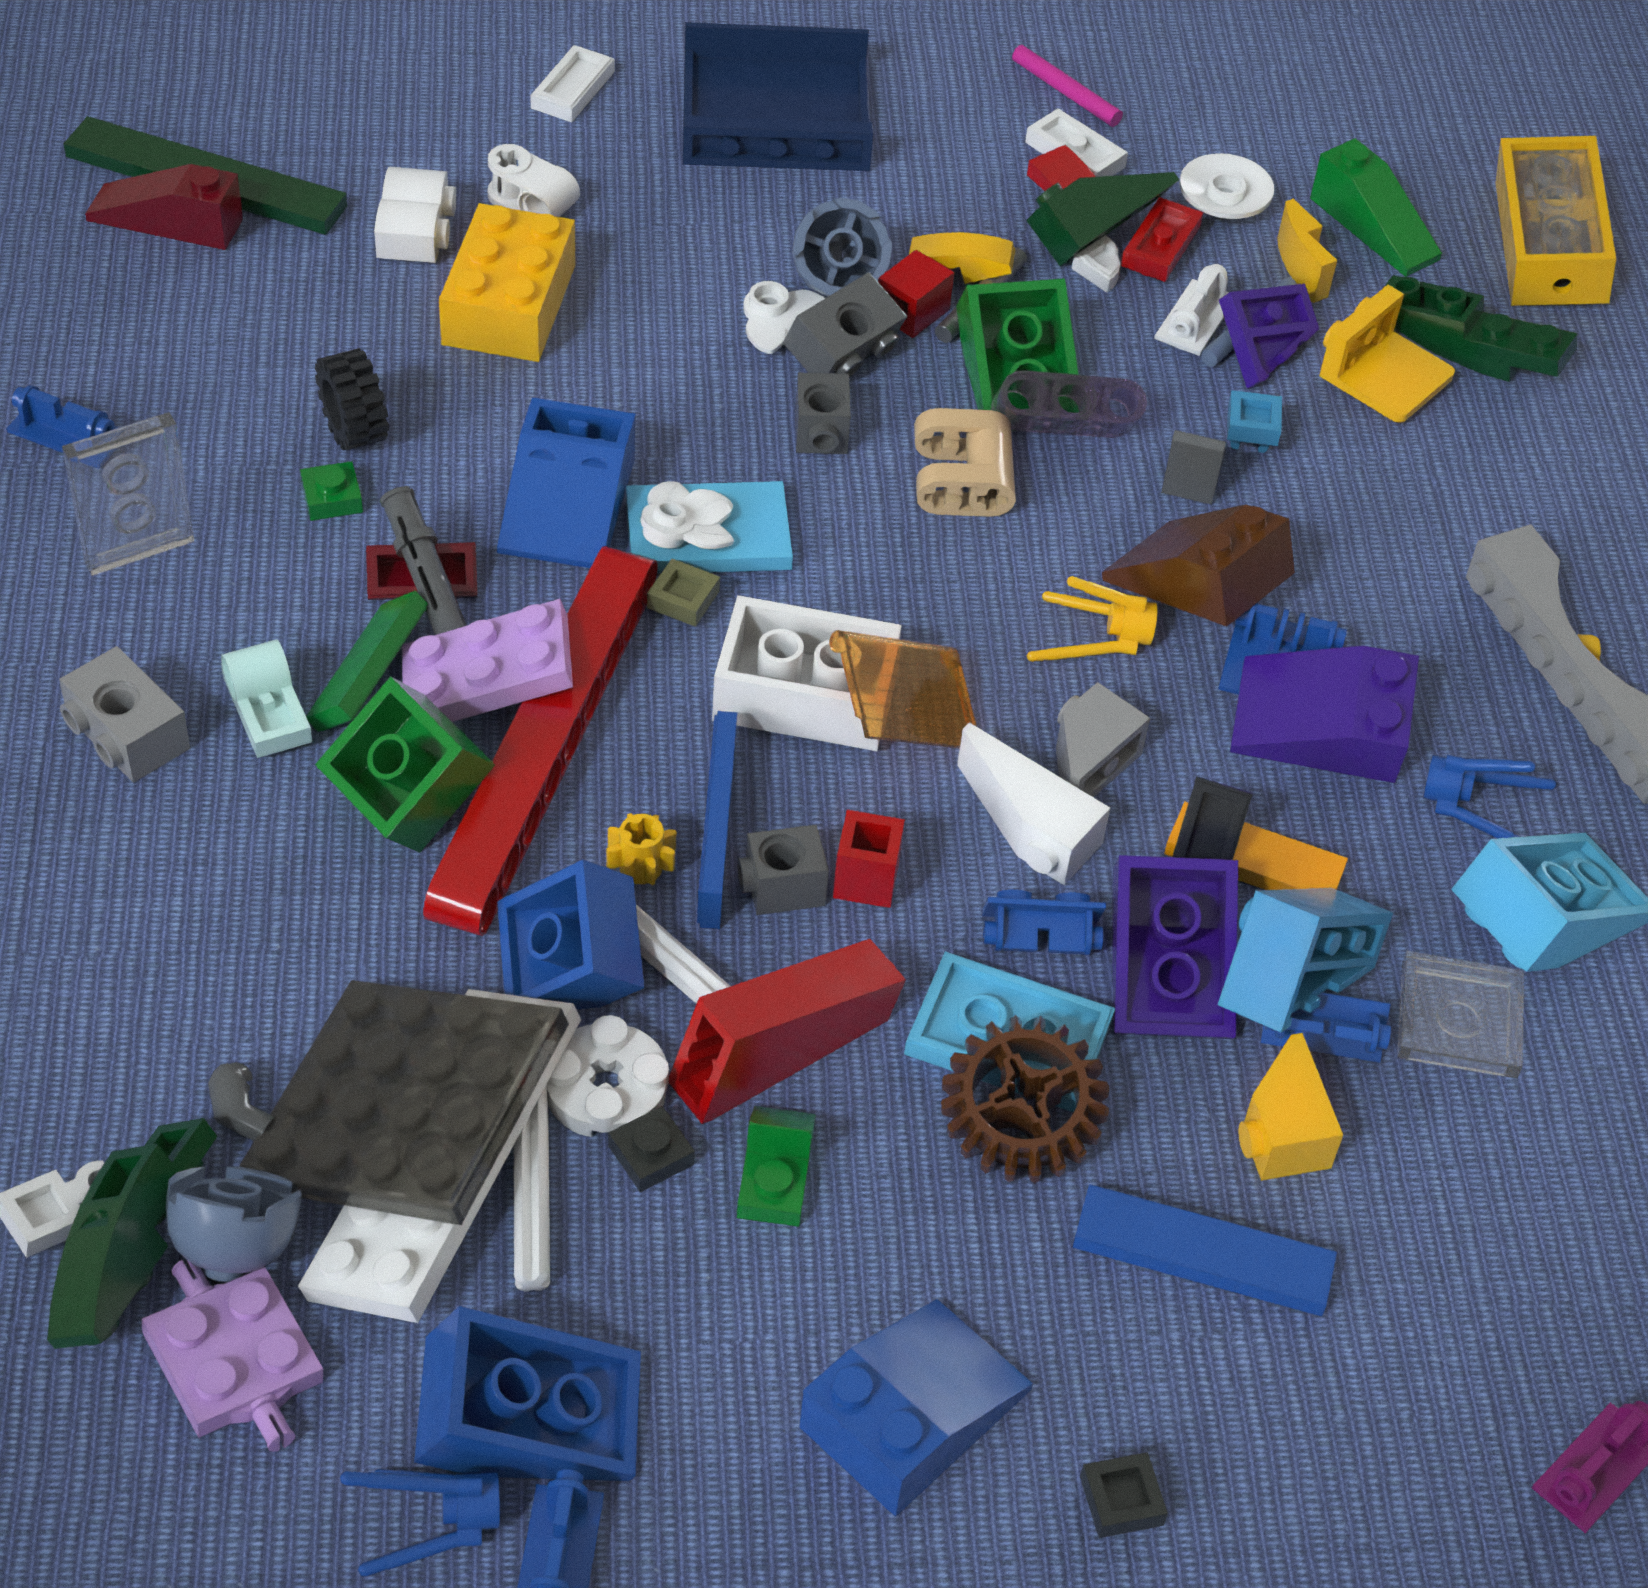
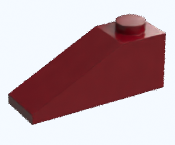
M188 164L104 183L85 213L86 221L226 250L243 221L238 173L218 170L208 166Z

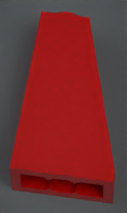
M867 939L701 996L697 1001L671 1069L669 1084L701 1124L712 1121L887 1022L906 979L871 939Z

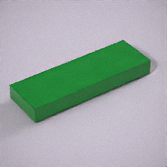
M415 590L381 604L306 715L308 722L318 732L355 718L427 609L428 603Z

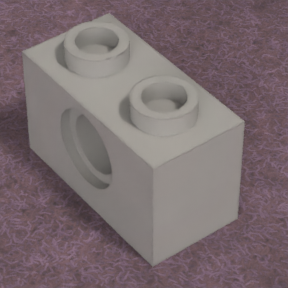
M118 646L59 679L64 703L60 705V712L68 727L77 735L84 733L93 742L94 748L104 764L109 768L117 766L133 783L190 749L184 711Z

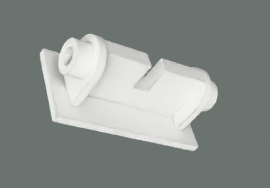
M1219 264L1206 266L1200 272L1198 281L1191 280L1155 334L1154 339L1180 350H1185L1198 356L1201 355V352L1205 349L1224 319L1219 299L1229 292L1226 291L1228 284L1227 271L1223 266Z

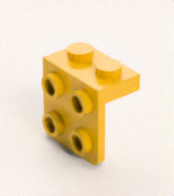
M1387 285L1372 298H1364L1358 304L1354 313L1344 321L1337 320L1329 328L1323 340V346L1326 347L1319 376L1394 422L1401 423L1405 422L1452 381L1455 369L1450 364L1394 332L1404 293Z

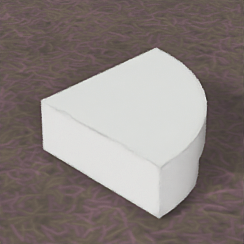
M1105 235L1073 256L1072 269L1107 293L1114 288L1119 279L1121 263L1117 245Z

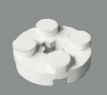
M612 1015L602 1016L596 1019L593 1024L585 1025L575 1030L547 1082L548 1106L560 1123L577 1134L592 1137V1131L610 1132L660 1106H664L669 1083L668 1062L659 1045L646 1033L637 1028L627 1026L626 1022L620 1017ZM601 1072H613L618 1075L619 1085L614 1088L608 1083H603L598 1087L593 1083L596 1080V1074Z

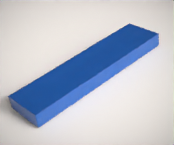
M718 711L717 715H714L698 889L697 923H700V928L720 929L738 712Z
M1091 1184L1088 1186L1072 1247L1321 1317L1327 1306L1337 1252Z

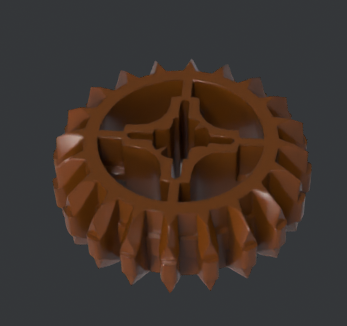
M1015 1014L1010 1019L1009 1032L1005 1033L1002 1032L997 1024L991 1021L986 1025L987 1042L970 1034L965 1040V1049L968 1054L954 1052L950 1058V1068L955 1073L946 1074L942 1079V1090L949 1096L941 1101V1113L944 1116L953 1118L947 1124L949 1137L951 1139L965 1138L961 1145V1154L965 1159L983 1152L980 1169L985 1174L992 1171L997 1163L1004 1164V1178L1009 1183L1015 1180L1017 1168H1028V1177L1035 1184L1041 1180V1169L1044 1165H1048L1051 1172L1056 1176L1060 1177L1063 1175L1066 1168L1064 1156L1075 1163L1081 1164L1086 1159L1087 1153L1084 1144L1097 1145L1099 1143L1102 1132L1096 1124L1107 1122L1109 1107L1102 1103L1103 1100L1109 1097V1084L1106 1081L1097 1079L1102 1074L1103 1069L1100 1059L1084 1060L1089 1049V1044L1085 1039L1067 1045L1069 1029L1065 1024L1057 1028L1053 1035L1045 1033L1046 1021L1042 1016L1035 1019L1033 1030L1022 1029V1021ZM1023 1060L1036 1061L1051 1068L1044 1070L1033 1069L1026 1065ZM999 1067L1002 1087L990 1093L987 1102L976 1106L973 1096L978 1084L986 1074ZM1015 1087H1017L1019 1093L1023 1092L1028 1100L1036 1098L1035 1112L1032 1106H1028L1023 1098L1015 1099ZM1073 1092L1077 1106L1073 1115L1060 1129L1052 1132L1049 1126L1050 1114L1048 1110L1061 1104L1062 1096ZM1008 1127L1017 1128L1024 1132L1028 1139L1007 1136L998 1130Z

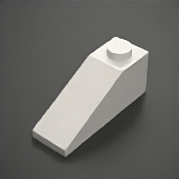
M970 722L963 728L958 767L1015 854L1026 861L1035 871L1047 874L1065 885L1103 844L1110 807Z

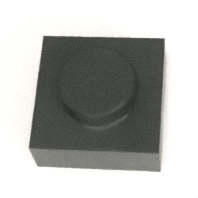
M663 1106L608 1132V1147L639 1192L694 1165V1149Z
M1148 1452L1083 1464L1080 1479L1099 1538L1164 1526L1168 1512Z

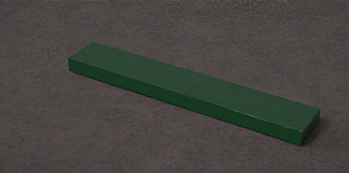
M89 116L82 121L63 143L66 157L131 177L188 164L208 166L218 170L238 173L242 210L324 235L328 233L348 206L347 193Z

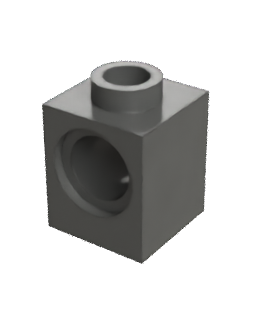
M798 372L795 404L796 453L847 454L851 419L849 374Z
M817 824L747 834L746 857L737 859V873L741 892H751L756 915L825 906L829 869Z

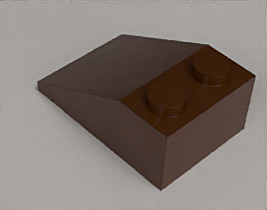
M1247 504L1171 520L1102 571V579L1107 583L1227 627L1295 573L1289 518Z

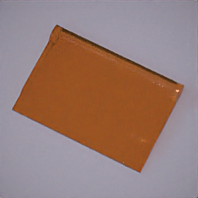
M836 630L831 634L829 646L833 652L841 654L856 717L861 719L865 738L960 749L963 728L969 722L977 727L959 653L954 647Z

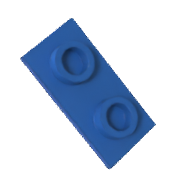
M36 386L18 387L13 393L12 405L18 408L19 415L6 428L8 433L98 466L126 434V429L115 426L114 422L108 419L106 412L101 410L93 411L69 401L65 406H61L60 398L42 392Z
M1002 890L997 892V897H987L982 909V916L994 917V921H984L983 944L994 945L995 951L1036 952L1038 947V931H1048V953L1090 955L1091 950H1102L1103 927L1092 926V924L1099 921L1106 909V903L1091 902V896L1084 893H1060L1055 896V900L1032 899V893L1028 891Z
M1321 992L1318 995L1321 998L1320 1006L1310 1013L1300 1008L1294 1011L1290 1016L1292 1017L1291 1026L1280 1033L1264 1025L1262 1028L1260 1043L1283 1047L1290 1035L1303 1033L1308 1048L1312 1052L1381 1063L1383 1049L1387 1050L1390 1041L1391 1026L1387 1025L1391 1004Z
M568 1469L560 1470L556 1474V1479L550 1481L548 1485L536 1484L517 1588H589L604 1492L588 1491V1488L583 1485L584 1476L581 1473Z

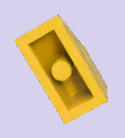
M1303 1033L1290 1035L1253 1093L1245 1120L1239 1124L1238 1134L1242 1152L1246 1158H1253L1261 1181L1331 1169L1343 1138L1342 1130Z

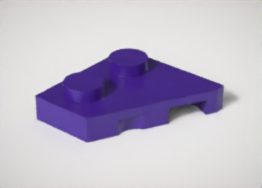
M1305 283L1233 291L1219 299L1247 389L1253 388L1265 381L1278 365L1286 361L1297 351V347L1309 340L1319 330Z

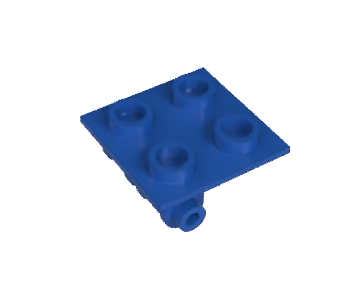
M1256 603L1236 619L1218 690L1239 694L1245 656L1341 648L1344 644L1347 629L1337 627L1338 621L1332 620L1330 622L1310 617L1308 626H1305L1303 623L1306 613L1300 612L1297 623L1289 622L1287 619L1290 609L1284 608L1282 619H1276L1277 608Z

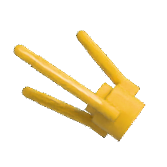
M1070 576L1067 579L1068 586L1112 603L1108 604L1045 591L1042 594V599L1046 602L1060 604L1061 606L1107 615V634L1116 635L1117 641L1030 651L1027 653V659L1034 662L1110 653L1136 655L1138 644L1151 645L1157 622V603L1147 602L1146 597L1127 595L1091 581Z

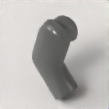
M239 1062L219 1065L213 1071L208 1082L215 1120L220 1125L262 1146H266L277 1132L279 1119L250 1104L248 1094L250 1085L247 1084V1081L253 1079L252 1072L246 1065Z

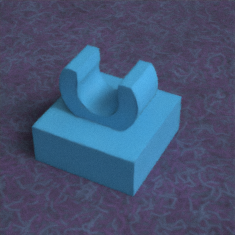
M1231 390L1227 421V440H1230L1231 448L1238 450L1240 442L1258 444V452L1265 453L1269 445L1278 446L1282 427V396Z

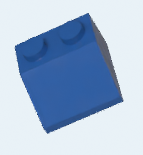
M582 859L497 901L505 994L572 1003L577 1010L601 1008L644 988L633 877Z

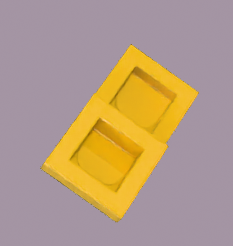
M1290 199L1285 202L1277 237L1278 248L1291 278L1297 284L1305 283L1310 301L1315 303L1328 298L1337 259L1319 243L1323 226L1295 199Z
M965 232L936 233L912 237L909 254L918 250L948 269L960 267L965 284L1012 274L1015 257L1013 241L995 236Z

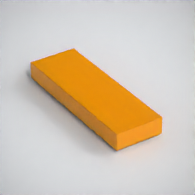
M1184 801L1168 838L1164 852L1165 855L1173 856L1188 802ZM1244 822L1233 860H1238L1239 881L1264 890L1334 888L1337 890L1348 858Z

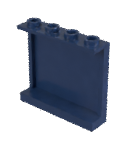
M685 22L683 165L870 171L873 122H870L867 73L869 29Z

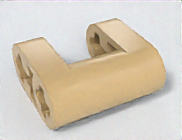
M935 408L922 412L916 418L914 423L915 447L922 456L935 460L967 461V464L932 463L918 472L916 477L917 503L923 510L937 515L991 517L1005 514L1013 508L1016 502L1012 434L1011 423L1006 415L992 410ZM934 432H941V436L933 435ZM960 432H965L966 438H960ZM936 487H944L943 490H936ZM963 487H968L969 492H963Z

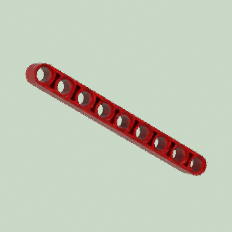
M606 546L602 547L567 613L573 687L521 703L492 760L495 766L482 780L429 884L423 907L425 920L484 936L487 933L498 911L497 901L505 897L647 606V593L657 577L658 564L656 560Z

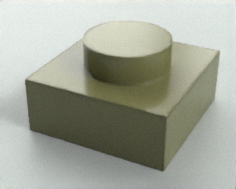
M671 559L647 593V608L696 627L720 592V576Z

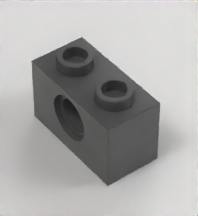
M868 272L797 315L783 344L808 373L849 374V377H851L862 367L865 359L873 354L876 358H881L897 345L900 340L897 333L906 320L907 315L871 273Z

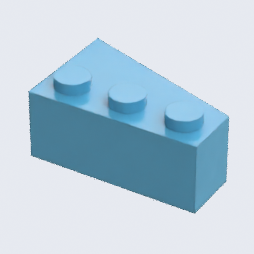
M1334 888L1255 891L1254 897L1246 903L1240 916L1239 928L1242 933L1218 1006L1275 1031L1283 1032L1291 1026L1292 1017L1290 1016L1294 1011L1300 1008L1310 1013L1320 1006L1321 998L1318 995L1321 992L1330 989L1339 993L1375 968L1393 912Z

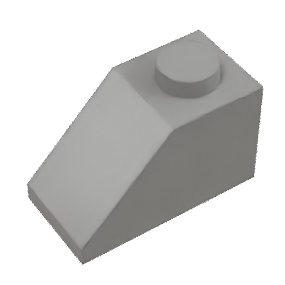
M1099 682L1082 696H1072L1063 705L1057 718V722L1060 724L1056 744L1059 777L1094 797L1142 755L1150 717Z

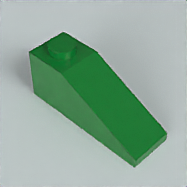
M1356 138L1320 154L1310 196L1312 201L1405 277L1440 261L1442 252L1384 160Z

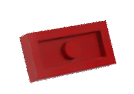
M1159 197L1124 249L1121 266L1139 272L1144 276L1166 282L1200 229L1203 212Z

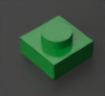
M353 461L300 469L301 484L310 521L363 513L362 497Z

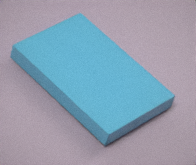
M783 481L682 484L689 493L698 489L713 490L726 496L733 503L731 515L720 525L731 534L734 543L731 546L719 549H703L686 541L677 548H662L647 541L643 536L640 517L643 508L648 505V493L656 485L626 486L630 553L656 560L658 564L657 574L662 573L671 559L709 573L792 570L793 554Z
M945 951L906 1040L904 1055L953 1071L950 1068V1058L954 1052L968 1054L965 1049V1040L970 1034L987 1042L986 1025L992 1021L1000 1027L1003 1033L1009 1032L1010 1019L1016 1014L1022 1021V1029L1033 1030L1035 1019L1042 1016L1046 1021L1045 1033L1053 1035L1057 1028L1065 1024L1069 1029L1067 1045L1085 1039L1089 1044V1049L1084 1060L1098 1059L1112 1023L1115 1008ZM1023 1060L1026 1065L1033 1069L1044 1070L1051 1068L1036 1061ZM999 1067L991 1070L981 1081L1002 1087ZM1015 1087V1093L1024 1095L1023 1092L1019 1093L1017 1087ZM1071 1092L1062 1096L1061 1104L1056 1106L1074 1112L1077 1107L1074 1093Z

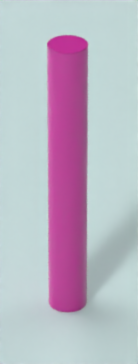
M1019 45L1012 54L1014 62L1109 126L1115 127L1119 124L1123 116L1121 110L1024 45Z

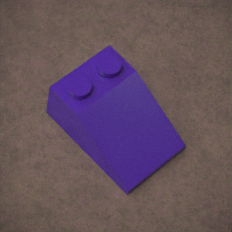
M1369 646L1245 656L1229 752L1395 783L1409 747L1419 656Z
M1118 856L1113 868L1112 895L1114 1034L1214 1039L1236 1038V1013L1218 1006V1002L1237 948L1238 860Z

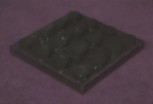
M351 980L272 1110L271 1115L275 1119L262 1135H257L239 1167L266 1171L285 1177L293 1182L291 1194L300 1190L301 1198L462 1225L569 1026L562 1008Z

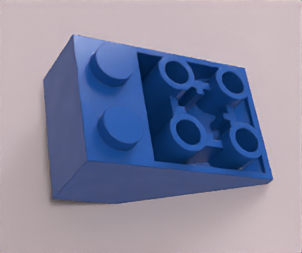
M532 397L519 436L497 544V553L591 568L601 548L610 546L626 492V486L628 485L635 461V413Z

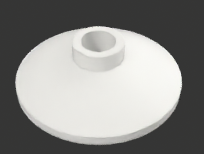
M1208 154L1190 161L1182 170L1179 182L1182 195L1192 206L1206 214L1226 219L1247 218L1261 213L1270 205L1274 194L1273 180L1265 169L1249 159L1232 154Z

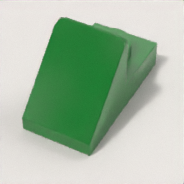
M754 1106L748 1125L747 1149L737 1205L738 1219L800 1227L816 1114Z

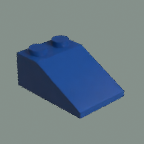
M936 1299L854 1345L803 1390L799 1428L896 1517L1032 1390L1033 1383Z
M458 1306L426 1336L414 1463L462 1474L497 1472L498 1477L556 1479L558 1471L568 1469L581 1473L584 1476V1480L630 1481L636 1474L641 1351Z

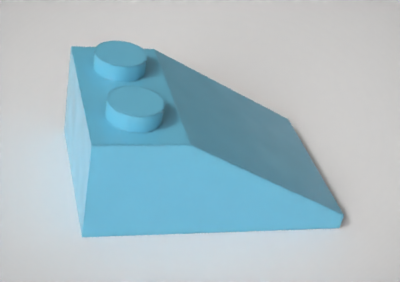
M1586 833L1490 839L1451 889L1465 904L1464 909L1469 918L1479 926L1486 928L1502 945L1504 956L1513 965L1526 972L1560 968L1648 923V897Z

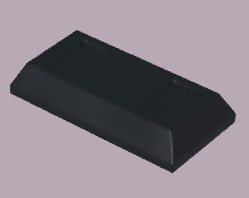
M1197 776L1172 857L1233 860L1253 793Z

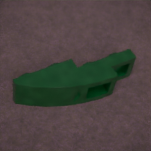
M1395 275L1385 285H1390L1404 293L1395 329L1432 353L1483 375L1510 382L1518 369L1521 368L1558 377L1577 350L1578 333L1558 329L1552 325H1540L1513 319L1504 314L1484 312V295L1466 292L1457 287H1444L1421 282L1412 277H1399Z
M204 1118L158 1126L144 1146L112 1151L97 1173L76 1214L57 1270L50 1305L47 1340L54 1349L101 1344L116 1331L120 1324L119 1317L135 1294L143 1289L152 1279L153 1268L168 1248L167 1243L154 1227L166 1218V1198L169 1179L177 1172L202 1167V1158L218 1137Z

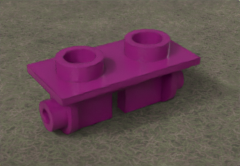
M1635 1401L1633 1404H1623L1620 1408H1617L1610 1402L1532 1486L1536 1493L1585 1534L1648 1466V1404L1642 1401Z

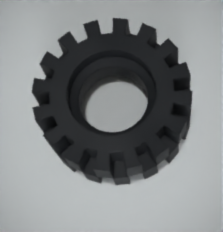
M357 348L317 359V364H315L317 372L315 380L320 388L317 392L319 400L323 402L324 408H322L324 417L328 418V427L331 433L334 432V440L337 445L340 444V448L347 451L385 440L388 437L387 431H389V423L386 420L388 411L383 405L385 397L383 391L379 389V378L377 373L373 374V364L370 359H367L366 353Z

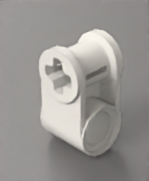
M503 144L493 148L488 154V167L493 172V180L488 185V199L493 205L560 217L580 197L579 185L570 172L529 153L521 146Z

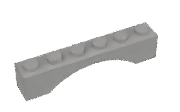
M1531 524L1478 540L1466 574L1472 590L1482 597L1496 615L1501 627L1511 634L1525 652L1530 664L1540 671L1555 690L1559 701L1569 708L1584 727L1591 742L1602 750L1617 769L1621 780L1631 787L1643 804H1647L1648 695L1628 685L1604 667L1583 645L1570 625L1560 600L1558 584L1560 559Z

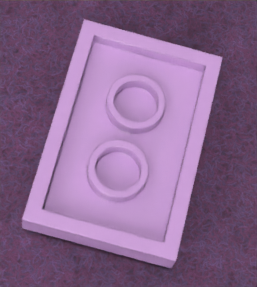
M557 599L540 605H530L516 612L488 620H478L468 626L437 635L423 636L416 641L403 644V683L423 693L451 722L572 688L568 617L561 600Z

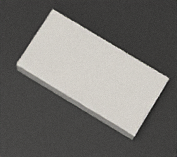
M573 45L530 95L531 109L573 122L615 72V59Z

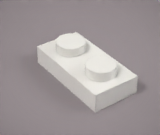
M1058 108L1027 127L1025 143L1042 154L1066 144L1096 177L1113 176L1126 167L1127 151Z

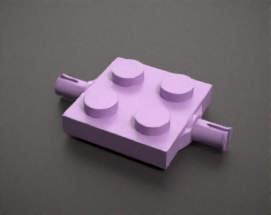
M183 1260L179 1261L174 1265L171 1272L176 1277L186 1298L180 1303L142 1318V1333L198 1438L229 1424L255 1421L267 1443L269 1451H279L280 1442L283 1448H286L295 1439V1434L290 1429L279 1408L292 1396L323 1383V1367L266 1267L225 1284L212 1286L201 1267L193 1265L188 1260L186 1267Z

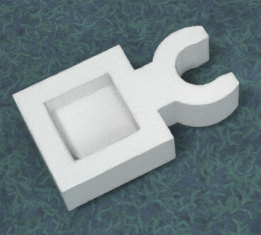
M93 1161L85 1164L78 1170L75 1179L66 1183L57 1170H53L0 1193V1218L26 1258L67 1240L79 1207L94 1178L103 1166V1161Z

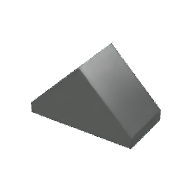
M1175 430L1161 493L1212 505L1227 443Z

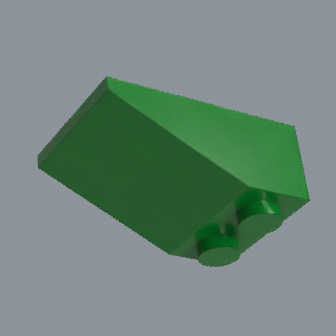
M1065 278L967 285L956 305L962 354L978 410L998 411L1006 415L1011 423V431L1083 426L1085 424V416Z

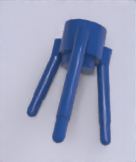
M1432 755L1423 798L1437 801L1436 814L1454 817L1495 838L1520 837L1458 806V800L1470 801L1474 782L1553 790L1556 787V781L1535 776L1511 774L1513 772H1533L1536 765L1532 761L1468 759L1447 755V757Z
M377 1469L375 1472L368 1473L345 1471L340 1476L341 1483L346 1486L441 1493L443 1525L456 1524L457 1531L364 1562L358 1568L361 1576L366 1577L457 1547L482 1546V1530L499 1529L500 1498L497 1472L451 1475L409 1470Z

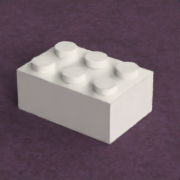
M737 595L714 675L712 721H714V715H717L718 711L738 712L737 726L877 751L897 669L902 625Z

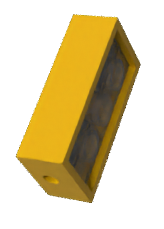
M1596 136L1501 138L1495 185L1511 306L1609 304L1616 265V253Z

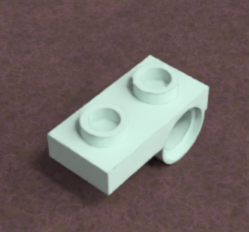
M277 639L221 655L224 681L257 758L312 743L311 727L292 686L288 663L282 646Z

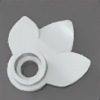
M763 281L753 285L744 299L743 307L744 313L749 319L746 324V335L749 341L758 350L767 354H773L784 345L783 341L797 315L825 298L815 292L803 289L788 292L783 285L773 281Z
M675 481L662 482L649 491L647 497L648 505L642 510L640 523L643 527V536L653 545L662 548H677L684 541L703 549H719L733 545V537L720 525L731 515L733 503L726 496L707 489H698L689 493L682 484Z

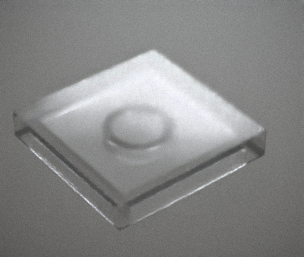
M1406 951L1402 962L1397 1058L1517 1079L1523 1065L1524 970Z

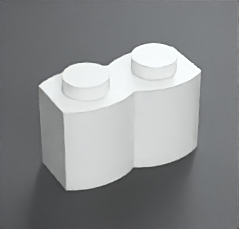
M388 167L384 179L382 199L378 206L375 222L376 258L436 263L439 248L447 249L449 244L450 222L449 219H446V216H454L456 209V187L448 186L447 171Z

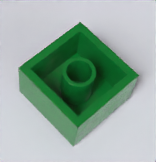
M391 676L315 764L385 838L419 853L495 766L423 693Z

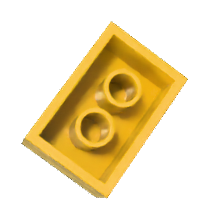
M479 203L439 297L441 345L539 362L575 268V220L551 214H539L499 205Z

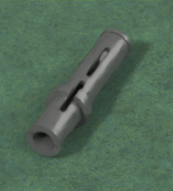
M401 486L386 492L380 498V503L385 509L396 537L393 547L396 554L405 559L417 593L428 603L425 611L434 634L437 635L468 626L435 548L438 538L434 529L426 526L415 499L413 488Z

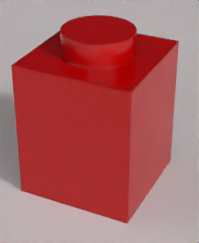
M918 250L913 251L878 279V283L907 315L900 331L912 338L950 310L954 272Z
M853 810L846 811L836 860L834 899L891 908L900 862L905 819Z

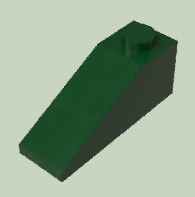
M1174 172L1079 178L1064 189L1058 182L1036 198L1035 201L1040 207L1026 221L1061 267L1073 259L1075 254L1109 234L1156 202L1159 197H1162L1180 179Z

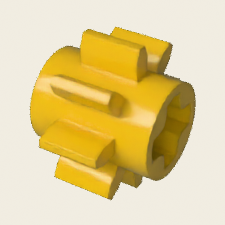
M629 813L620 828H608L606 866L609 869L619 867L620 873L633 877L634 884L649 883L655 885L656 879L661 875L662 870L671 872L675 870L677 832L673 829L664 831L663 825L659 821V815H633Z

